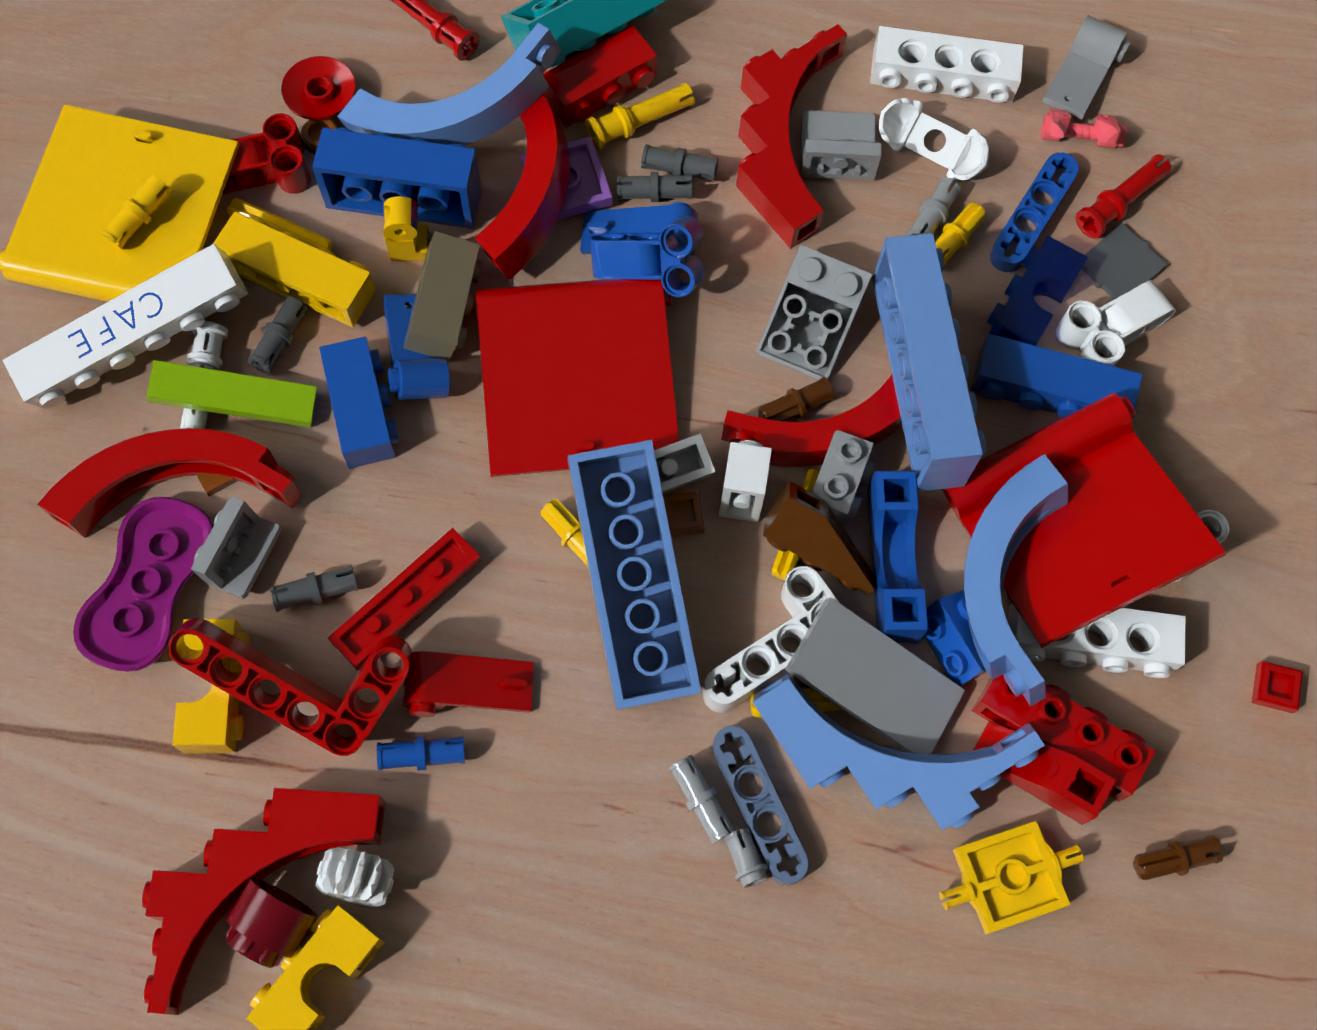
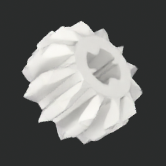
M332 848L325 851L323 861L319 863L316 873L318 878L315 886L323 895L330 896L332 899H338L359 906L378 907L385 904L388 894L391 893L395 869L388 860L382 859L377 855H371L365 851H356L351 848Z

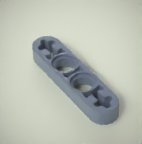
M724 727L718 731L713 741L712 750L715 760L747 828L751 831L752 839L764 864L768 866L767 871L769 875L780 885H794L808 871L807 855L750 736L740 727ZM729 736L733 742L740 740L743 743L738 750L742 763L748 758L753 763L740 767L733 774L729 768L736 766L735 758L731 752L723 753L721 750L725 745V737ZM745 774L756 775L762 782L761 793L754 797L742 794L738 787L740 777ZM764 813L776 815L781 823L780 832L772 837L761 834L757 828V819L760 815ZM785 836L791 842L783 846L786 856L789 859L796 857L799 861V864L794 868L795 876L791 877L787 871L779 872L777 869V865L782 861L778 849L776 848L772 853H769L766 846L777 844Z

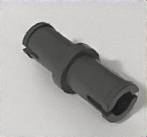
M646 144L642 154L641 168L673 173V175L692 174V177L714 182L718 171L719 158L687 153V149L680 147L675 151Z
M651 172L650 176L617 175L618 200L651 199V202H659L661 198L692 199V174L659 176L658 172Z
M286 297L274 320L266 323L262 330L264 336L247 360L249 364L256 362L252 366L253 368L262 373H270L284 347H290L294 340L292 334L303 316L308 312L307 306L301 308L304 304L302 301L294 297Z
M352 565L315 575V572H310L306 574L307 578L270 586L276 612L313 602L314 605L321 604L324 598L350 591H358Z

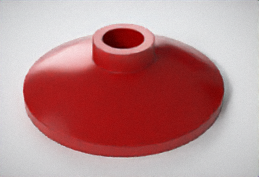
M314 56L297 62L287 71L281 85V93L286 106L297 116L309 120H325L339 115L356 92V83L351 70L343 62L327 56Z

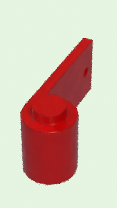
M415 651L412 652L410 668L403 683L402 706L410 709V715L416 717H433L436 710L443 709L447 705L530 713L532 711L534 662Z

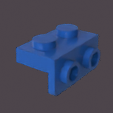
M964 590L942 597L927 607L928 630L924 637L950 680L961 687L975 677L986 673L987 671L973 643L968 623Z

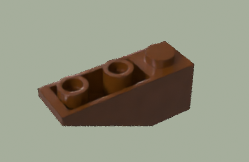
M789 481L764 519L763 536L766 537L767 541L774 548L783 552L789 550L800 556L803 562L816 571L825 570L834 575L847 589L852 591L859 589L870 596L874 590L873 571L826 501Z

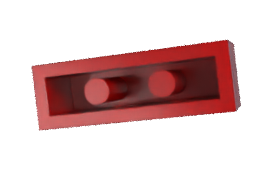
M631 25L543 73L549 85L543 94L554 113L567 128L576 122L585 121L592 113L604 106L617 103L624 95L631 91L649 85L657 75V54L634 25Z

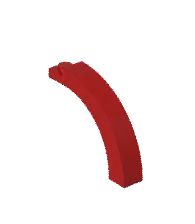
M544 94L518 116L524 123L527 136L526 161L519 183L503 210L484 230L474 237L488 258L508 280H511L525 267L548 238L563 207L569 184L570 155L567 139Z
M892 374L870 398L842 414L826 419L807 422H782L727 410L721 440L728 441L729 444L730 442L739 443L744 440L758 442L763 447L772 448L769 465L785 467L822 465L833 435L837 430L874 443L873 446H875L902 425Z
M186 428L143 434L98 452L68 472L46 493L37 505L53 520L85 538L99 520L125 498L155 483L183 476L196 475L195 473L217 474L234 478L237 481L247 483L291 508L295 506L302 495L293 483L295 477L278 465L267 447L231 433L210 429Z

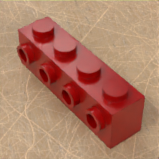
M1003 674L993 680L989 679L971 711L987 721H992L1014 731L1029 723L1043 743L1075 755L1116 779L1109 796L1120 802L1133 795L1156 752L1145 745L1146 741L1140 735L1130 730H1120L1108 723V718L1102 712L1092 707L1084 708L1070 699V694L1059 686L1045 684L1046 698L1030 706L1023 694L1019 696L1014 695L1006 683Z

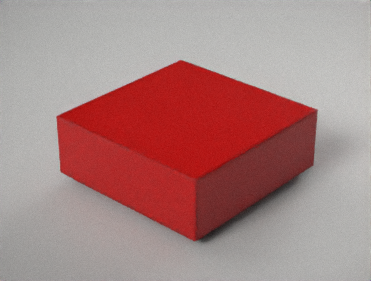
M1266 661L1259 662L1256 665L1251 703L1292 714L1299 711L1303 671Z

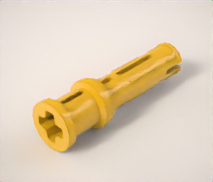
M685 82L678 87L628 108L624 105H618L613 107V112L597 119L589 117L585 119L587 134L592 137L597 150L605 148V143L621 136L629 138L635 133L636 128L687 106L694 105L695 98L693 96L687 97V95L693 93L692 89Z

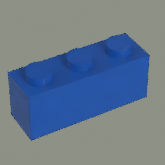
M366 336L319 347L340 446L348 468L396 458L393 444L400 442L395 420H387L385 408L392 407L387 385H379L377 373L384 372L379 350L370 349Z

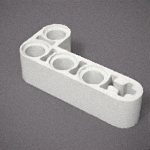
M799 566L787 574L781 591V600L793 617L792 619L717 666L707 675L703 688V699L712 711L717 713L731 711L750 699L751 694L761 691L789 673L785 669L794 653L786 651L781 645V640L794 638L801 643L825 599L833 598L839 602L814 569L807 566ZM796 583L805 584L810 589L811 595L800 597L792 591L791 586ZM751 660L763 661L768 668V672L764 675H754L747 669L746 663ZM737 673L739 681L731 686L729 697L723 692L717 695L714 693L717 683L722 688L734 682Z

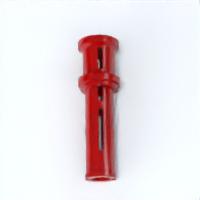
M391 0L430 30L431 37L436 43L445 44L453 50V54L458 60H467L478 48L480 42L479 34L475 30H467L459 24L454 14L450 12L442 13L426 0Z
M1160 154L1154 155L1149 162L1114 190H1104L1097 196V200L1093 205L1079 210L1075 218L1082 233L1096 239L1105 233L1106 226L1111 222L1120 221L1126 215L1130 204L1163 177L1171 173L1170 161L1167 159L1157 167V164L1165 156Z

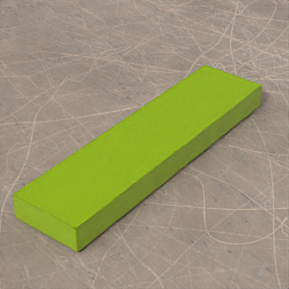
M153 360L146 399L150 403L311 428L317 386Z

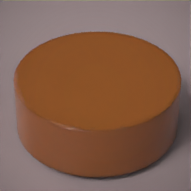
M308 120L301 130V137L305 148L310 153L316 154L322 127L338 129L333 120Z

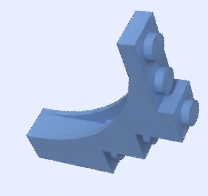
M790 673L762 689L753 697V704L810 789L818 784L822 788L833 784L844 775L842 769L847 766L876 810L883 805H886L887 808L896 806L908 797L909 793L907 790L914 787L942 830L950 825L953 829L961 827L974 817L973 811L978 809L979 805L971 791L976 788L983 791L992 787L1001 780L1002 776L1000 773L1014 764L1017 768L1027 765L1039 755L1037 750L1045 746L1029 723L992 746L969 752L920 754L881 746L859 737L824 714L806 696Z

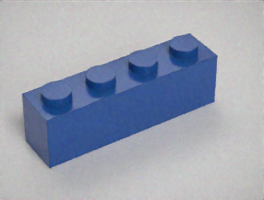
M988 333L979 351L970 391L980 393L984 398L990 400L1003 399L1018 403L1027 410L1041 409L1056 413L1060 418H1064L1113 392L1119 397L1126 396L1134 410H1136L1142 374Z

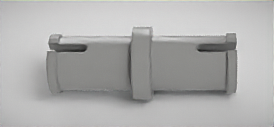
M948 177L940 179L931 197L921 204L919 216L907 231L906 236L919 233L934 234L938 226L946 222L949 217L948 210L961 192V186L958 182L954 184L951 191L947 192L953 179Z
M692 754L668 768L688 800L685 803L689 811L694 810L709 836L711 844L736 830L731 825L715 797L718 795L715 787H709Z

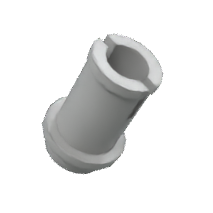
M740 829L738 836L736 831L726 835L724 841L727 843L738 872L735 875L736 881H741L743 888H749L766 881L768 878L765 871L768 870V866L761 863L751 837L750 829Z

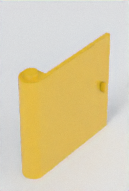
M64 104L8 245L0 253V271H2L4 278L11 282L109 302L203 249L240 146L238 141ZM154 174L167 184L166 187H170L172 192L151 213L150 217L152 220L147 225L142 224L123 245V248L119 249L100 232L123 209L121 203L126 198L131 200L147 182L150 175Z

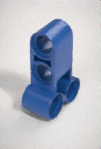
M681 216L663 228L661 233H605L590 237L593 277L598 279L661 280L662 286L668 294L674 297H684L691 293L703 281L705 276L704 264L699 258L691 255V251L699 246L703 239L702 226L693 217ZM675 229L685 232L688 238V245H682L676 240ZM677 268L687 271L690 276V283H685L679 279Z

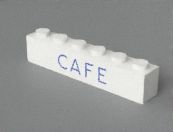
M212 244L2 361L24 402L41 408H50L63 402L67 393L77 388L84 389L96 384L100 380V375L107 371L129 366L135 361V356L147 349L152 351L165 346L170 342L169 337L182 330L191 331L200 327L205 322L204 318L217 311L225 312L236 307L240 303L239 299L249 293L228 254L216 244Z

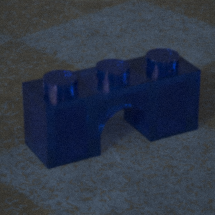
M1048 235L1040 248L1033 245L1022 263V266L1027 268L1024 275L1015 274L1004 293L1010 297L1007 303L1003 305L998 302L987 320V323L992 325L989 334L1036 346L1054 315L1042 309L1036 303L1034 297L1046 296L1061 304L1088 256Z

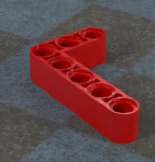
M192 618L185 621L171 637L168 645L169 654L178 665L338 756H349L361 747L406 678L412 659V650L403 638L388 636L381 639L366 659L343 697L339 698L202 618ZM192 634L197 636L203 643V649H190L184 642V635ZM392 652L401 657L403 663L396 668H390L381 662L380 656ZM222 658H235L240 662L242 671H228L222 664ZM260 681H275L279 685L281 692L277 694L266 693L262 690ZM363 688H369L378 694L379 699L375 702L367 703L359 698L357 692ZM310 702L317 707L319 713L314 716L304 715L299 711L297 704ZM339 724L350 725L355 729L356 734L352 737L340 736L336 732L335 726Z

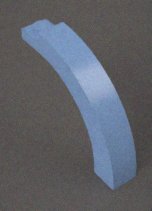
M537 23L517 50L497 71L469 90L438 101L410 104L387 101L360 88L337 117L347 129L354 132L373 135L383 133L394 138L409 140L419 138L430 143L444 145H467L489 136L506 126L537 101L549 87L543 73L553 65L561 49L550 29Z
M1045 454L1026 465L1011 477L985 508L975 527L968 547L964 572V592L968 623L979 658L992 680L1003 674L1006 683L1014 695L1019 696L1023 694L1030 706L1046 698L1045 680L1023 651L1009 627L1002 606V591L1009 564L1025 537L1047 516L1068 504V483Z

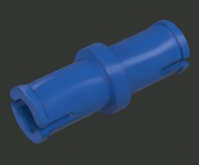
M416 736V741L377 743L378 771L404 767H417V770L421 771L426 770L429 765L465 764L463 736L425 740V736Z

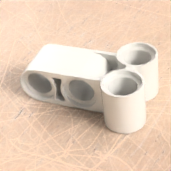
M1149 280L1100 308L1088 301L1080 300L1074 302L1069 306L1057 325L1056 337L1067 348H1079L1082 351L1080 358L1115 367L1123 356L1126 345L1162 325L1173 316L1176 309L1153 280ZM1074 322L1080 324L1083 328L1077 326ZM1097 352L1102 353L1106 358L1100 356Z

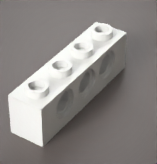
M879 26L873 49L870 84L881 85L885 88L896 87L917 90L922 93L948 94L959 98L985 99L996 103H1012L1021 82L1023 45Z
M1013 603L1009 606V627L1031 662H1039L1045 660V658L1061 660V664L1068 667H1084L1086 664L1102 665L1104 671L1113 673L1127 672L1128 669L1144 671V675L1150 678H1167L1185 665L1186 616L1120 608L1063 637L1062 641H1055L1041 648ZM1088 631L1097 633L1102 639L1103 646L1093 644L1088 637ZM1130 636L1141 641L1144 648L1143 652L1137 651L1132 647L1129 640Z

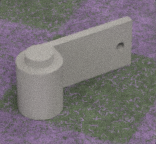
M1087 15L1068 55L1042 102L1057 109L1066 110L1072 116L1082 120L1113 60L1121 62L1130 42L1125 40L1127 32Z

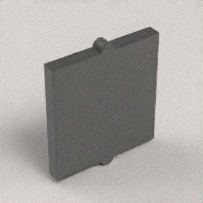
M1122 223L1081 257L1076 265L1095 282L1096 288H1102L1113 299H1116L1137 286L1152 280L1167 266V263L1148 247L1146 240L1141 241Z

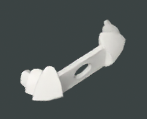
M907 98L893 100L881 111L879 131L882 139L893 150L899 151L904 146L947 168L946 176L954 180L972 179L988 167L990 157L989 145L977 130L971 129L965 135L922 113L923 104L920 101H912ZM932 130H940L946 137L945 146L937 152L929 151L924 144L925 136Z

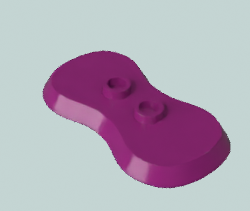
M153 497L141 501L125 516L118 533L117 552L113 568L105 582L80 608L75 619L73 630L74 642L78 651L84 657L108 669L130 672L148 667L161 656L171 638L174 605L178 594L185 582L194 574L191 567L194 563L195 554L198 548L205 543L214 526L210 517L203 510L180 499Z

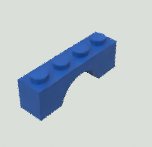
M875 471L867 488L876 628L896 643H919L928 630L925 589L920 585L915 559V529L919 510L916 471Z

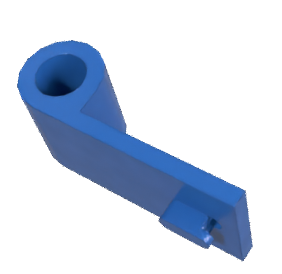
M674 202L670 205L589 211L584 216L580 251L582 254H591L590 237L605 233H661L663 228L678 217L690 216L698 220V213L684 202ZM675 229L676 240L682 245H688V238L685 232ZM695 249L691 251V255H694Z
M384 295L383 304L392 368L388 369L389 391L395 392L399 400L446 398L449 393L450 379L446 360L403 348L416 295Z

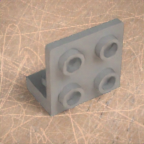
M804 110L802 112L801 177L875 180L881 159V143H875L874 114Z

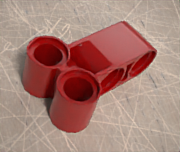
M284 113L271 115L265 120L262 133L231 139L238 141L240 146L222 195L278 182L284 192L290 194H298L308 188L311 182V174L302 155L305 145L298 127L290 115Z

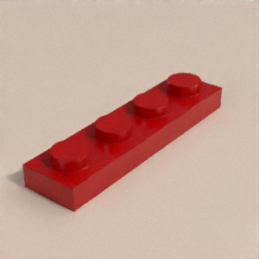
M452 527L327 639L358 671L381 639L388 636H398L482 561L481 556Z

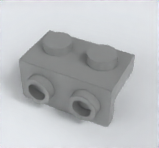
M837 430L831 440L812 493L826 501L843 527L846 517L854 520L862 497L855 495L859 483L867 485L875 462L868 460L874 443Z
M230 496L224 508L217 513L214 526L205 543L198 548L191 570L210 587L245 599L280 536L282 528L277 523L260 518L245 501Z

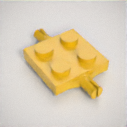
M1033 821L955 848L953 852L962 873V885L940 891L939 897L940 900L957 895V898L942 903L945 910L969 902L976 910L985 935L1070 906L1071 904L1062 885L1061 869L1083 863L1084 856L1081 854L1066 859L1067 856L1081 851L1078 845L1054 853L1044 841L1037 821Z

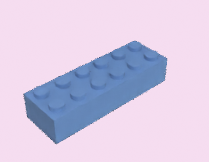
M933 233L885 238L872 277L911 469L916 471L917 492L964 487L986 450L984 433L982 430H977L974 418L977 414L976 397L973 392L969 393L966 382L969 373L967 358L965 355H960L958 347L960 326L958 320L952 319L951 287L949 283H944L942 276L944 256L942 249L936 248Z
M652 440L568 455L570 475L616 709L701 693Z

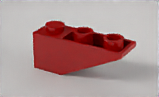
M989 721L973 750L992 746L1015 731ZM1045 743V746L1037 750L1039 755L1032 762L1019 768L1014 764L1000 773L1002 778L1081 825L1098 817L1116 782V779L1079 757Z

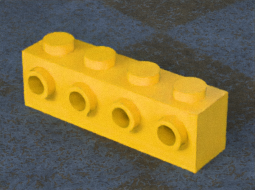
M234 211L213 243L228 254L240 277L284 297H294L302 301L304 306L354 328L376 292L370 271L361 263L356 261L348 263L337 258L329 249L319 245L316 247L302 242L294 233L287 230L279 232L269 227L262 219L253 215L246 217Z

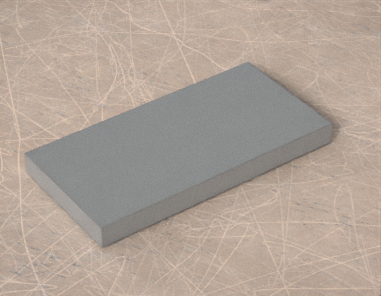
M833 598L825 599L785 669L903 751L920 754L932 753L965 692L956 683Z

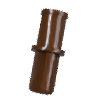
M820 378V380L801 389L791 388L787 390L785 396L759 407L757 410L758 416L782 422L795 416L802 418L806 415V411L825 402L832 401L835 398L834 390L827 378Z
M1208 835L1205 838L1181 844L1178 841H1170L1168 847L1137 854L1133 861V867L1138 877L1142 880L1172 873L1183 876L1189 872V869L1212 863H1221L1223 861V854H1214L1213 852L1222 850V846L1214 835Z

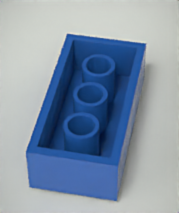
M322 127L312 168L326 208L384 216V202L391 197L401 196L416 201L418 204V221L469 229L474 228L482 191L475 149L467 148L461 144L444 145L430 143L419 138L409 140L394 138L383 133L373 135L354 132L347 128L330 129Z

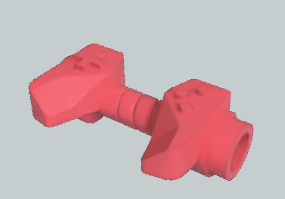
M1050 108L1049 113L1045 114L1042 121L1041 140L1058 142L1060 138L1075 137L1096 140L1098 147L1115 148L1123 147L1127 136V126L1121 125L1117 122L1115 116L1098 114L1095 124L1088 125L1070 122L1071 114L1066 110Z

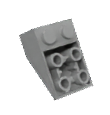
M800 245L755 353L818 380L823 377L828 379L871 285L873 274Z

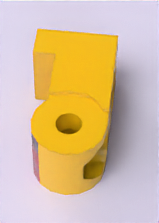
M397 196L387 199L384 202L385 224L383 234L390 260H425L429 246V228L427 223H418V204L408 197Z

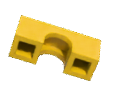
M204 619L250 645L248 632H245L236 619ZM192 634L184 635V642L190 649H203V643L197 636ZM222 658V664L228 671H242L240 662L235 658ZM212 684L210 691L202 699L195 702L176 703L172 746L184 754L236 753V741L242 740L244 732L243 716L238 715L239 699Z
M337 905L333 912L327 909L313 924L311 931L314 935L303 948L299 947L291 958H285L281 964L284 972L273 985L267 983L254 996L250 1003V1006L254 1009L246 1019L259 1030H316L327 1016L316 1008L310 999L309 986L314 975L325 967L337 966L349 977L357 979L385 944V941L341 906Z

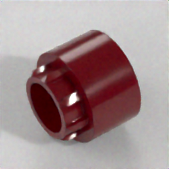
M251 877L226 917V921L231 925L226 933V942L235 951L253 962L273 968L280 964L283 957L291 958L318 915L306 904L282 889L261 879Z

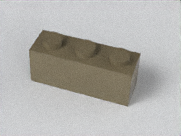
M434 231L427 248L403 346L404 349L438 359H445L446 361H449L455 349H462L467 334V327L461 326L463 316L470 315L475 299V294L469 292L471 282L477 283L482 268V261L477 260L479 244Z

